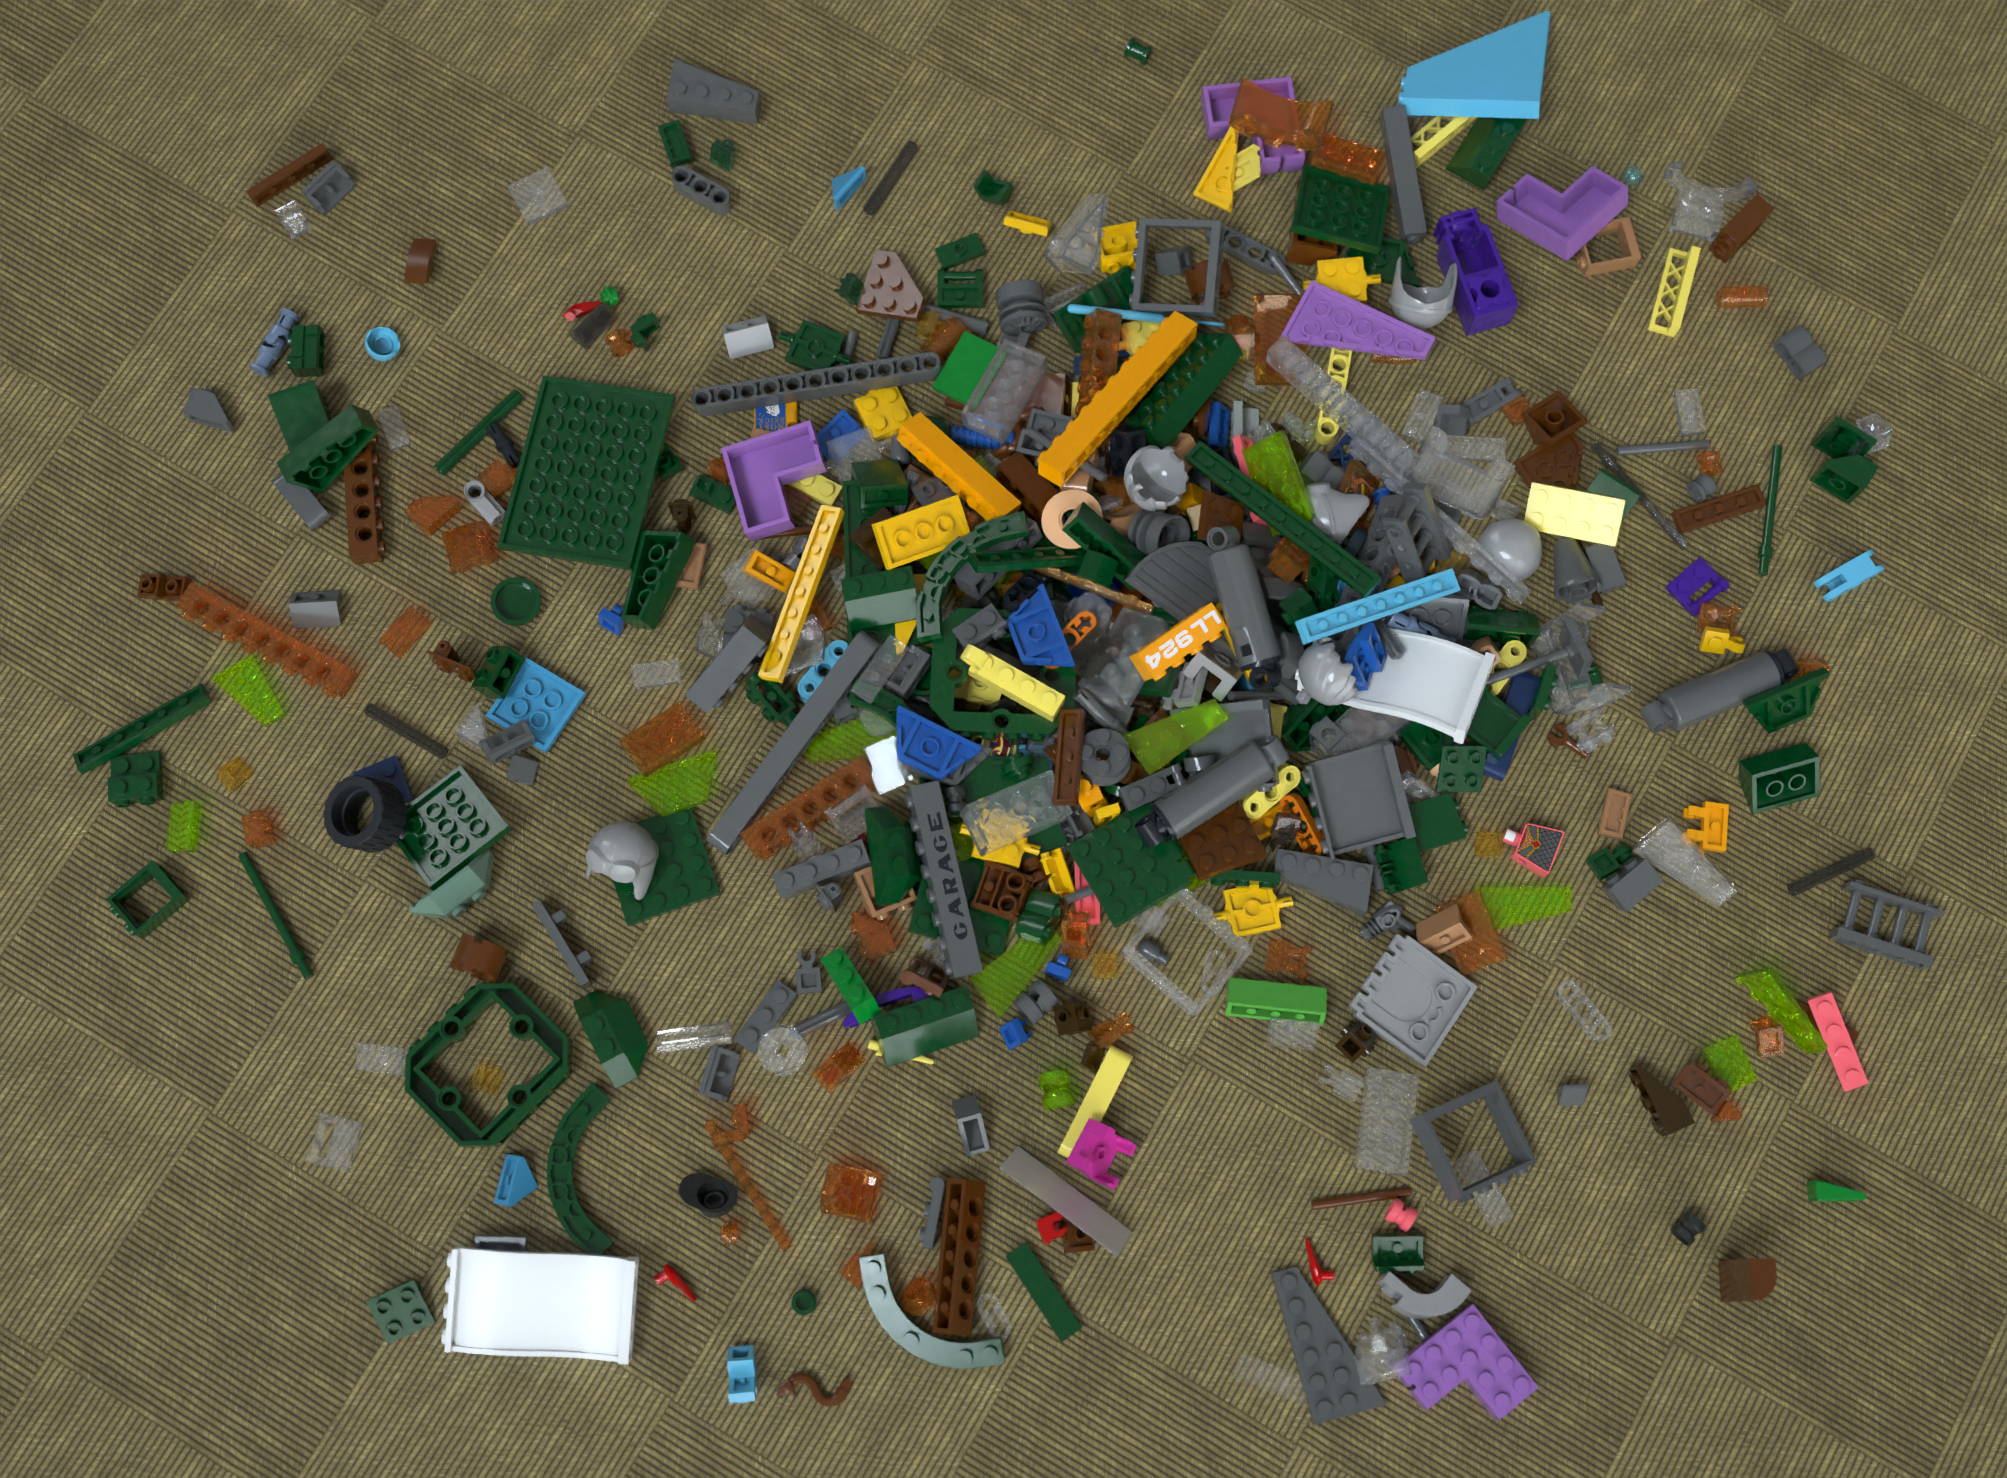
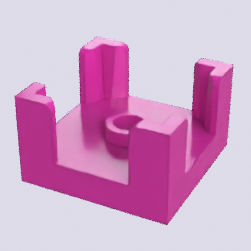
M1089 1118L1066 1163L1093 1181L1115 1190L1119 1178L1106 1172L1117 1151L1132 1156L1137 1145L1116 1135V1131L1110 1126Z

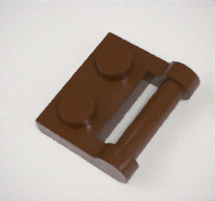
M914 956L911 958L908 969H905L900 976L902 983L906 985L913 983L921 987L922 991L926 994L940 997L950 979L949 975H946L940 967L921 957Z

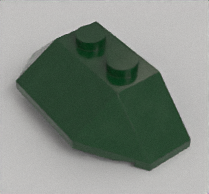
M1311 698L1308 704H1292L1283 715L1281 736L1295 752L1319 750L1323 746L1318 741L1314 745L1310 744V728L1326 716L1340 728L1351 716L1352 707L1344 704L1328 706L1319 703ZM1329 729L1322 737L1324 740L1328 741L1332 737V729Z
M888 807L864 808L876 905L900 903L922 876L920 857L915 847V841H917L916 831L913 832L910 823Z
M593 991L574 1001L573 1004L579 1021L614 1087L618 1089L639 1078L648 1041L628 1001L598 991Z

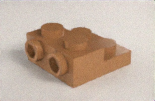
M871 866L853 873L862 895L860 898L869 919L876 918L878 922L890 917L889 911L898 908V911L902 912L913 907L911 902L916 899L913 888H911L900 903L876 905Z

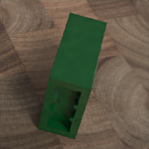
M151 860L106 900L111 905L109 907L111 913L118 919L122 917L126 922L124 925L125 929L132 936L138 935L146 938L186 904L190 898L159 863ZM155 878L172 897V900L141 925L123 903L151 879Z

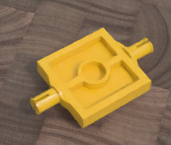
M1363 257L1318 260L1316 263L1317 278L1312 280L1360 303H1366L1367 285L1381 284V275H1367L1364 270ZM1311 280L1302 282L1303 291L1307 289Z
M897 386L870 390L865 396L854 400L853 404L872 442L891 438L893 435L898 434L901 425L912 418Z
M986 809L981 811L979 823L976 827L962 823L959 833L973 837L972 857L1016 870L1020 866L1021 857L1024 852L1038 856L1041 846L1027 843L1029 822Z
M1249 885V888H1233L1222 892L1225 909L1224 911L1211 913V918H1213V923L1227 920L1231 926L1233 938H1241L1281 929L1280 908L1293 906V901H1291V896L1277 899L1272 889H1259V885Z

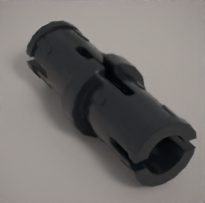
M498 422L492 424L494 429L489 426L486 431L495 442L496 450L503 455L510 469L518 467L516 463L518 462L519 464L521 458L513 447L512 439L506 436Z

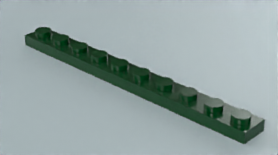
M1199 441L1184 457L1188 464L1365 599L1381 582L1380 576L1203 442Z

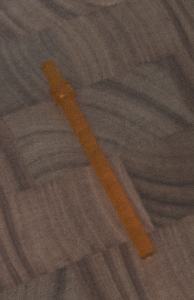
M1054 567L1032 569L1121 603L1127 609H1137L1150 615L1154 611L1155 606L1138 600V597L1134 595H1124Z
M712 1120L704 1124V1127L714 1141L712 1144L716 1151L721 1152L777 1243L785 1252L792 1247L731 1151L728 1146L730 1143L726 1136L721 1135Z

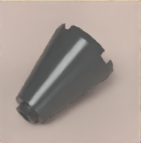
M1562 537L1554 544V597L1559 603H1561L1560 600H1565L1566 604L1587 601L1593 598L1592 593L1596 590L1598 593L1601 591V582L1577 540L1570 537Z

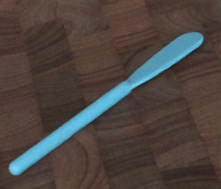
M1070 304L1067 307L1068 312L1074 314L1161 323L1165 318L1163 314L1078 304ZM1193 320L1194 322L1198 323V325L1214 327L1226 326L1225 323Z

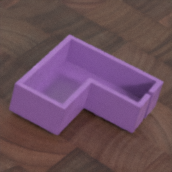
M1291 76L1203 86L1200 101L1207 140L1224 138L1232 124L1239 129V136L1251 135L1252 144L1260 147V150L1257 151V155L1260 156V175L1278 173L1279 168H1281L1282 172L1302 170L1305 152Z
M1593 166L1563 193L1526 174L1513 186V190L1509 189L1496 201L1497 219L1567 261L1628 205V186Z
M810 420L721 448L743 529L750 542L794 529L795 526L783 485L827 472L816 430Z
M1473 1304L1464 1306L1431 1333L1428 1338L1421 1341L1390 1367L1404 1386L1410 1387L1412 1384L1415 1385V1387L1409 1388L1408 1391L1419 1406L1426 1410L1464 1381L1491 1417L1500 1420L1539 1388Z

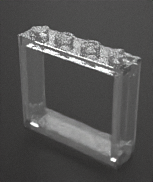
M1184 888L1168 897L1119 954L1193 1019L1253 950L1244 937H1237L1231 931L1232 927L1223 919L1219 921L1212 915L1214 911L1207 904L1202 903L1201 905L1194 899L1196 897L1195 894ZM1176 900L1180 901L1239 954L1197 1003L1134 948Z

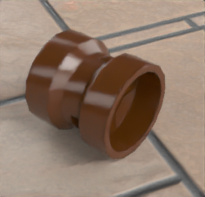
M1040 855L1026 859L1019 866L1022 873L1033 876V886L1050 878V875H1046L1042 867Z

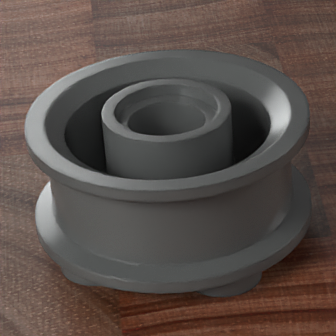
M1096 729L1087 733L1083 737L1081 775L1097 786H1110L1121 781L1127 775L1131 765L1130 750L1126 739L1120 733L1111 729ZM1104 754L1110 756L1105 761L1098 759L1099 756Z

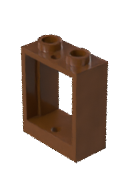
M1756 194L1720 231L1708 250L1712 252L1715 258L1726 264L1762 227L1774 208Z

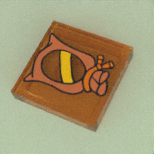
M1350 459L1338 492L1344 494H1363L1370 499L1369 506L1357 520L1359 523H1365L1374 500L1371 494L1378 489L1380 482L1357 459Z

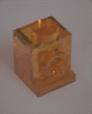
M253 810L249 812V815L242 816L246 845L252 849L277 844V839L270 834L273 832L272 821L264 815V810Z

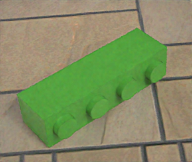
M1242 977L1229 978L1225 1004L1226 1016L1323 1026L1327 1013V988L1315 985L1303 986L1293 983H1276L1268 980H1248Z

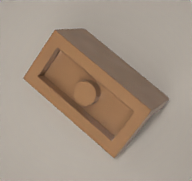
M1457 904L1415 925L1417 942L1435 956L1473 938L1472 931L1461 919L1460 908Z

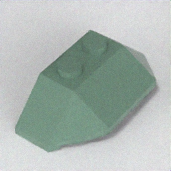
M487 849L434 891L431 890L408 909L414 915L421 917L451 919L461 916L467 910L466 907L473 901L475 903L485 897L486 891L490 889L494 854Z

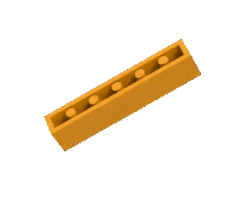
M921 412L901 425L896 440L928 467L936 477L948 485L972 509L979 513L985 521L1014 514L1018 511L1022 502Z

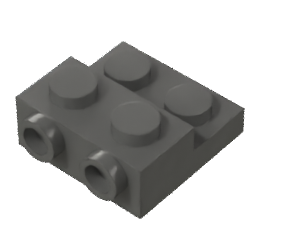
M733 605L732 609H726L722 648L727 645V642L737 629L741 628L750 613L772 630L774 614H769L770 611L764 608H756L755 612L746 611V607L740 605ZM772 634L766 642V645L768 647L772 638ZM767 649L760 658L756 655L751 662L762 664Z

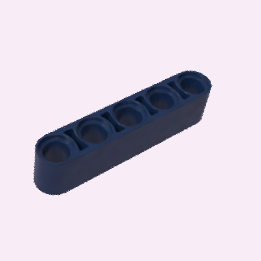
M1529 672L1513 676L1503 703L1521 717L1524 714L1527 716L1540 677ZM1519 737L1499 760H1496L1486 752L1483 775L1501 782L1503 781Z

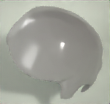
M1153 445L1140 448L1130 457L1124 471L1126 491L1130 499L1144 510L1152 512L1166 510L1167 507L1181 501L1182 494L1187 491L1186 482L1189 480V476L1185 472V462L1175 456L1173 452L1176 450L1171 446H1167L1162 450Z
M1518 518L1502 519L1490 524L1477 539L1479 566L1481 569L1488 568L1493 576L1500 575L1503 579L1510 582H1518L1530 577L1540 566L1543 554L1542 540L1539 532L1533 525Z
M1325 637L1314 642L1301 656L1298 664L1299 677L1304 689L1313 699L1328 706L1340 705L1354 697L1357 690L1354 688L1356 677L1351 675L1353 664H1342L1340 662V655L1334 651V643L1323 644L1332 640L1330 637Z

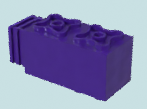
M1476 208L1460 210L1440 217L1433 232V236L1436 237V244H1439L1436 258L1444 279L1450 265L1456 263L1458 266L1453 303L1466 336L1509 324L1518 307L1517 299L1488 224L1482 225V222H1479L1480 217L1476 215Z

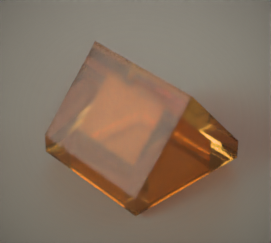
M718 457L708 462L707 473L720 483L727 485L730 479L724 459Z
M1726 1100L1711 1117V1122L1735 1121L1742 1119L1743 1115L1733 1104Z

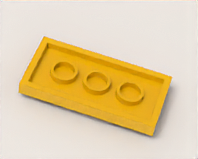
M953 495L871 524L886 570L943 551L958 536L962 538L970 533L959 495Z

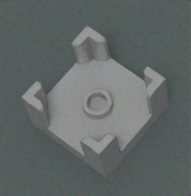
M1207 641L1203 645L1204 648L1188 664L1183 674L1189 679H1193L1201 667L1204 666L1222 680L1212 693L1213 697L1221 702L1243 672H1241L1237 662Z

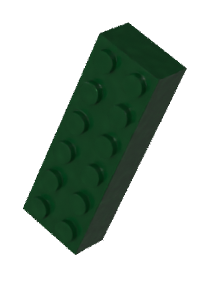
M1201 333L1196 335V339L1181 354L1178 361L1167 370L1165 377L1154 386L1152 393L1141 402L1135 414L1127 419L1126 425L1145 428L1146 446H1157L1161 450L1170 446L1241 358L1243 352L1229 333Z

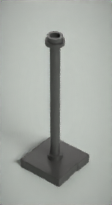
M1572 617L1564 620L1559 641L1562 649L1493 673L1489 676L1486 685L1494 684L1565 657L1568 658L1577 678L1581 679L1587 677L1593 657Z

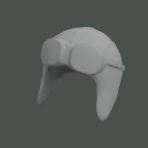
M1399 257L1396 263L1391 297H1389L1388 301L1396 318L1417 329H1428L1440 324L1453 311L1457 284V264L1453 263L1450 265L1441 287L1417 288L1402 283V259Z
M1316 482L1307 484L1299 492L1293 511L1341 546L1351 528L1369 506L1370 499L1363 494H1344L1332 489L1328 482Z
M627 821L610 823L591 837L589 849L586 853V877L589 878L593 870L595 873H602L611 877L616 882H632L634 885V896L637 900H640L645 896L654 874L659 855L658 845L650 833L637 823Z

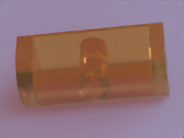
M1722 287L1715 294L1716 305L1718 308L1765 307L1768 300V287Z
M950 316L919 348L923 353H936L941 361L958 343L962 334L967 329L958 319Z

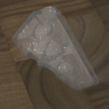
M1089 193L1052 237L1044 258L1057 272L1093 274L1102 252L1100 240L1104 237L1102 226L1107 215L1109 201L1107 194Z

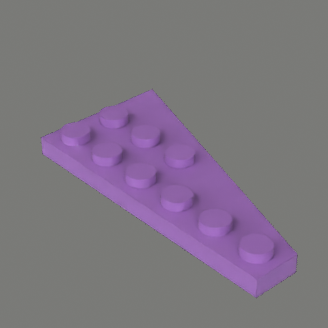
M1312 280L1280 336V341L1420 360L1426 359L1436 337Z

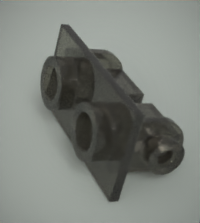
M605 303L599 304L569 336L586 350L617 317L609 311L610 308Z

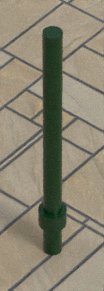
M1774 445L1772 451L1762 544L1758 548V558H1760L1758 575L1760 576L1768 575L1769 559H1772L1773 554L1771 541L1782 456L1781 445Z
M247 852L241 853L238 857L290 952L289 957L292 963L298 966L305 980L310 979L314 975L306 962V954L302 948L299 949Z

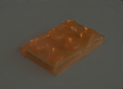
M1321 132L1310 165L1338 173L1341 176L1360 180L1363 183L1375 185L1385 152Z
M678 702L621 738L619 742L646 778L706 738L684 707Z
M1476 891L1434 908L1437 914L1457 904L1460 908L1461 919L1472 931L1473 938L1451 948L1461 975H1469L1508 959L1481 891Z

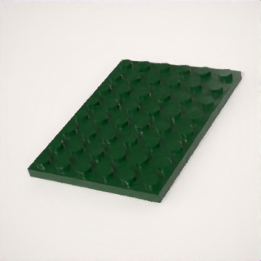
M543 376L497 547L504 551L632 571L676 401L674 394Z

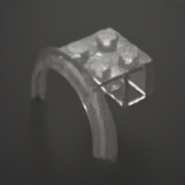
M1683 161L1669 164L1665 169L1664 178L1672 187L1679 190L1669 231L1713 242L1720 232L1725 211H1722L1724 202L1748 199L1758 189L1750 178H1745L1742 184L1732 188L1702 186L1686 179L1681 174Z

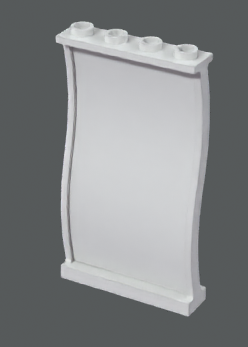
M1388 628L1404 651V654L1400 659L1392 660L1387 653L1382 672L1372 673L1368 690L1358 691L1357 689L1354 697L1343 704L1415 721L1448 734L1454 738V742L1463 744L1493 668L1495 655L1488 652L1483 655L1462 645L1437 637ZM1297 669L1295 674V680H1298L1297 690L1302 691L1304 687Z
M457 1245L452 1249V1252H449L447 1267H451V1271L445 1285V1292L449 1293L448 1303H445L443 1317L447 1319V1325L443 1329L441 1339L442 1344H445V1352L457 1351L503 1356L587 1358L615 1361L618 1364H629L631 1361L639 1257L503 1251L463 1247V1245Z

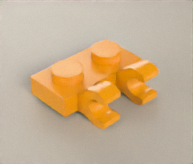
M1705 801L1702 803V807L1688 806V808H1684L1683 818L1701 819V830L1686 829V831H1682V841L1700 842V850L1725 852L1729 805Z

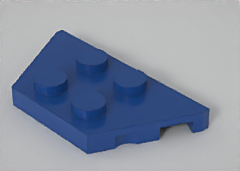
M1041 584L1037 587L1038 591L1029 600L1026 599L1020 605V608L1013 612L1006 620L1023 665L1073 667L1075 662L1044 584Z
M898 705L896 710L897 760L941 781L980 753L982 746Z

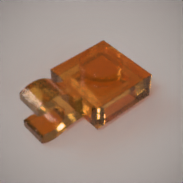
M1123 1013L1114 1021L1106 1020L1087 1033L1090 1040L1102 1049L1110 1046L1115 1040L1122 1037L1121 1033L1130 1034L1134 1027L1129 1023L1124 1026V1023L1130 1020V1017Z

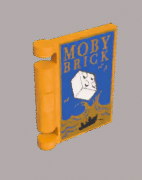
M770 389L767 391V394L774 393L776 389ZM798 402L754 409V428L774 432L787 428L788 425L798 424Z

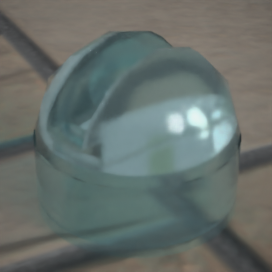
M1634 165L1624 172L1622 179L1627 184L1635 186L1640 183L1642 173Z

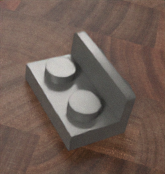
M991 603L952 629V632L964 649L970 644L983 650L986 648L987 642L993 638L998 640L1007 633L1008 623L1005 619L1003 620Z

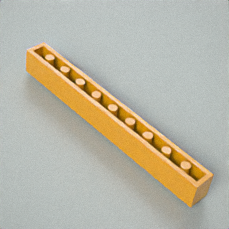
M1174 311L1169 317H1165L1156 332L1150 333L1146 343L1143 346H1139L1135 350L1133 357L1122 364L1120 371L1109 378L1103 390L1096 392L1092 402L1089 405H1085L1081 409L1079 416L1068 423L1065 431L1054 438L1049 449L1041 452L1037 460L1038 474L1062 487L1196 339L1198 323L1177 311Z

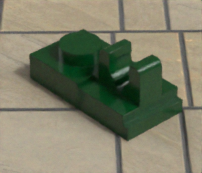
M702 474L696 476L692 484L693 486L688 493L689 496L730 515L736 505L733 489Z

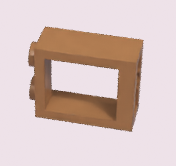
M1630 217L1611 220L1594 236L1600 237L1616 233L1623 258L1591 264L1586 244L1576 252L1578 269L1582 270L1583 277L1636 267L1641 259V254Z

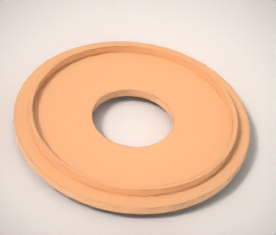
M1072 489L1062 491L1048 501L1043 510L1041 522L1046 537L1054 545L1064 549L1081 548L1079 544L1062 531V516L1066 511L1075 510L1082 502H1085L1103 518L1101 507L1092 495L1081 490Z

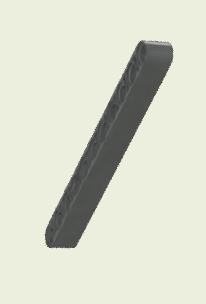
M925 352L698 388L692 393L691 401L699 415L711 416L936 380L942 368L940 358L936 353ZM929 364L936 365L934 368L931 369L926 368V366ZM905 368H913L910 372L903 371ZM884 371H889V372H890V373H889L888 375H886V376L880 375V374H881L882 372H884ZM860 375H867L865 379H857ZM839 378L845 379L841 383H835V381ZM815 382H821V385L817 387L812 386ZM794 385L799 386L796 390H789ZM770 389H776L774 393L767 394V391ZM749 392L753 393L751 397H744ZM730 396L729 400L721 401L723 397ZM702 400H708L703 405L699 404V402Z
M860 631L712 829L706 840L708 843L725 855L732 851L852 689L854 681L860 678L877 655L882 644L864 631Z

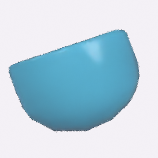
M380 326L369 330L364 341L368 355L375 360L383 362L393 359L398 354L401 345L398 335L393 330Z

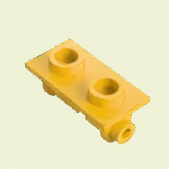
M1061 848L1040 854L1042 858L1040 862L1043 864L1045 873L1050 875L1048 882L1052 893L1063 898L1064 895L1076 891Z

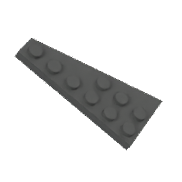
M1293 1267L1271 1273L1313 1425L1387 1405L1298 1268Z

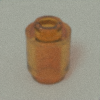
M1801 659L1796 662L1800 667V671L1793 677L1796 679L1822 667L1826 668L1829 672L1830 669L1824 659Z

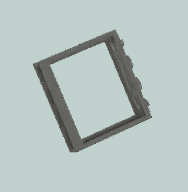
M1140 218L1139 225H1136L1135 237L1138 239L1137 248H1134L1133 260L1136 262L1135 271L1133 270L1131 274V283L1134 284V289L1129 297V305L1132 307V310L1171 315L1174 311H1177L1184 316L1217 317L1225 224L1221 220ZM1149 228L1211 230L1204 305L1142 303Z
M1498 1080L1409 1119L1449 1203L1459 1199L1461 1204L1473 1199L1472 1193L1478 1191L1480 1195L1493 1189L1491 1184L1496 1182L1499 1186L1512 1180L1510 1175L1515 1173L1516 1177L1529 1172L1527 1167L1537 1163ZM1483 1098L1515 1164L1462 1188L1431 1121Z

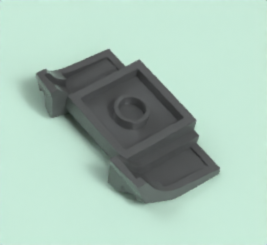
M1243 522L1242 535L1244 540L1241 544L1249 546L1261 589L1265 590L1267 597L1284 600L1288 596L1291 597V594L1299 588H1303L1306 591L1305 585L1293 580L1284 556L1289 550L1287 543L1266 525Z

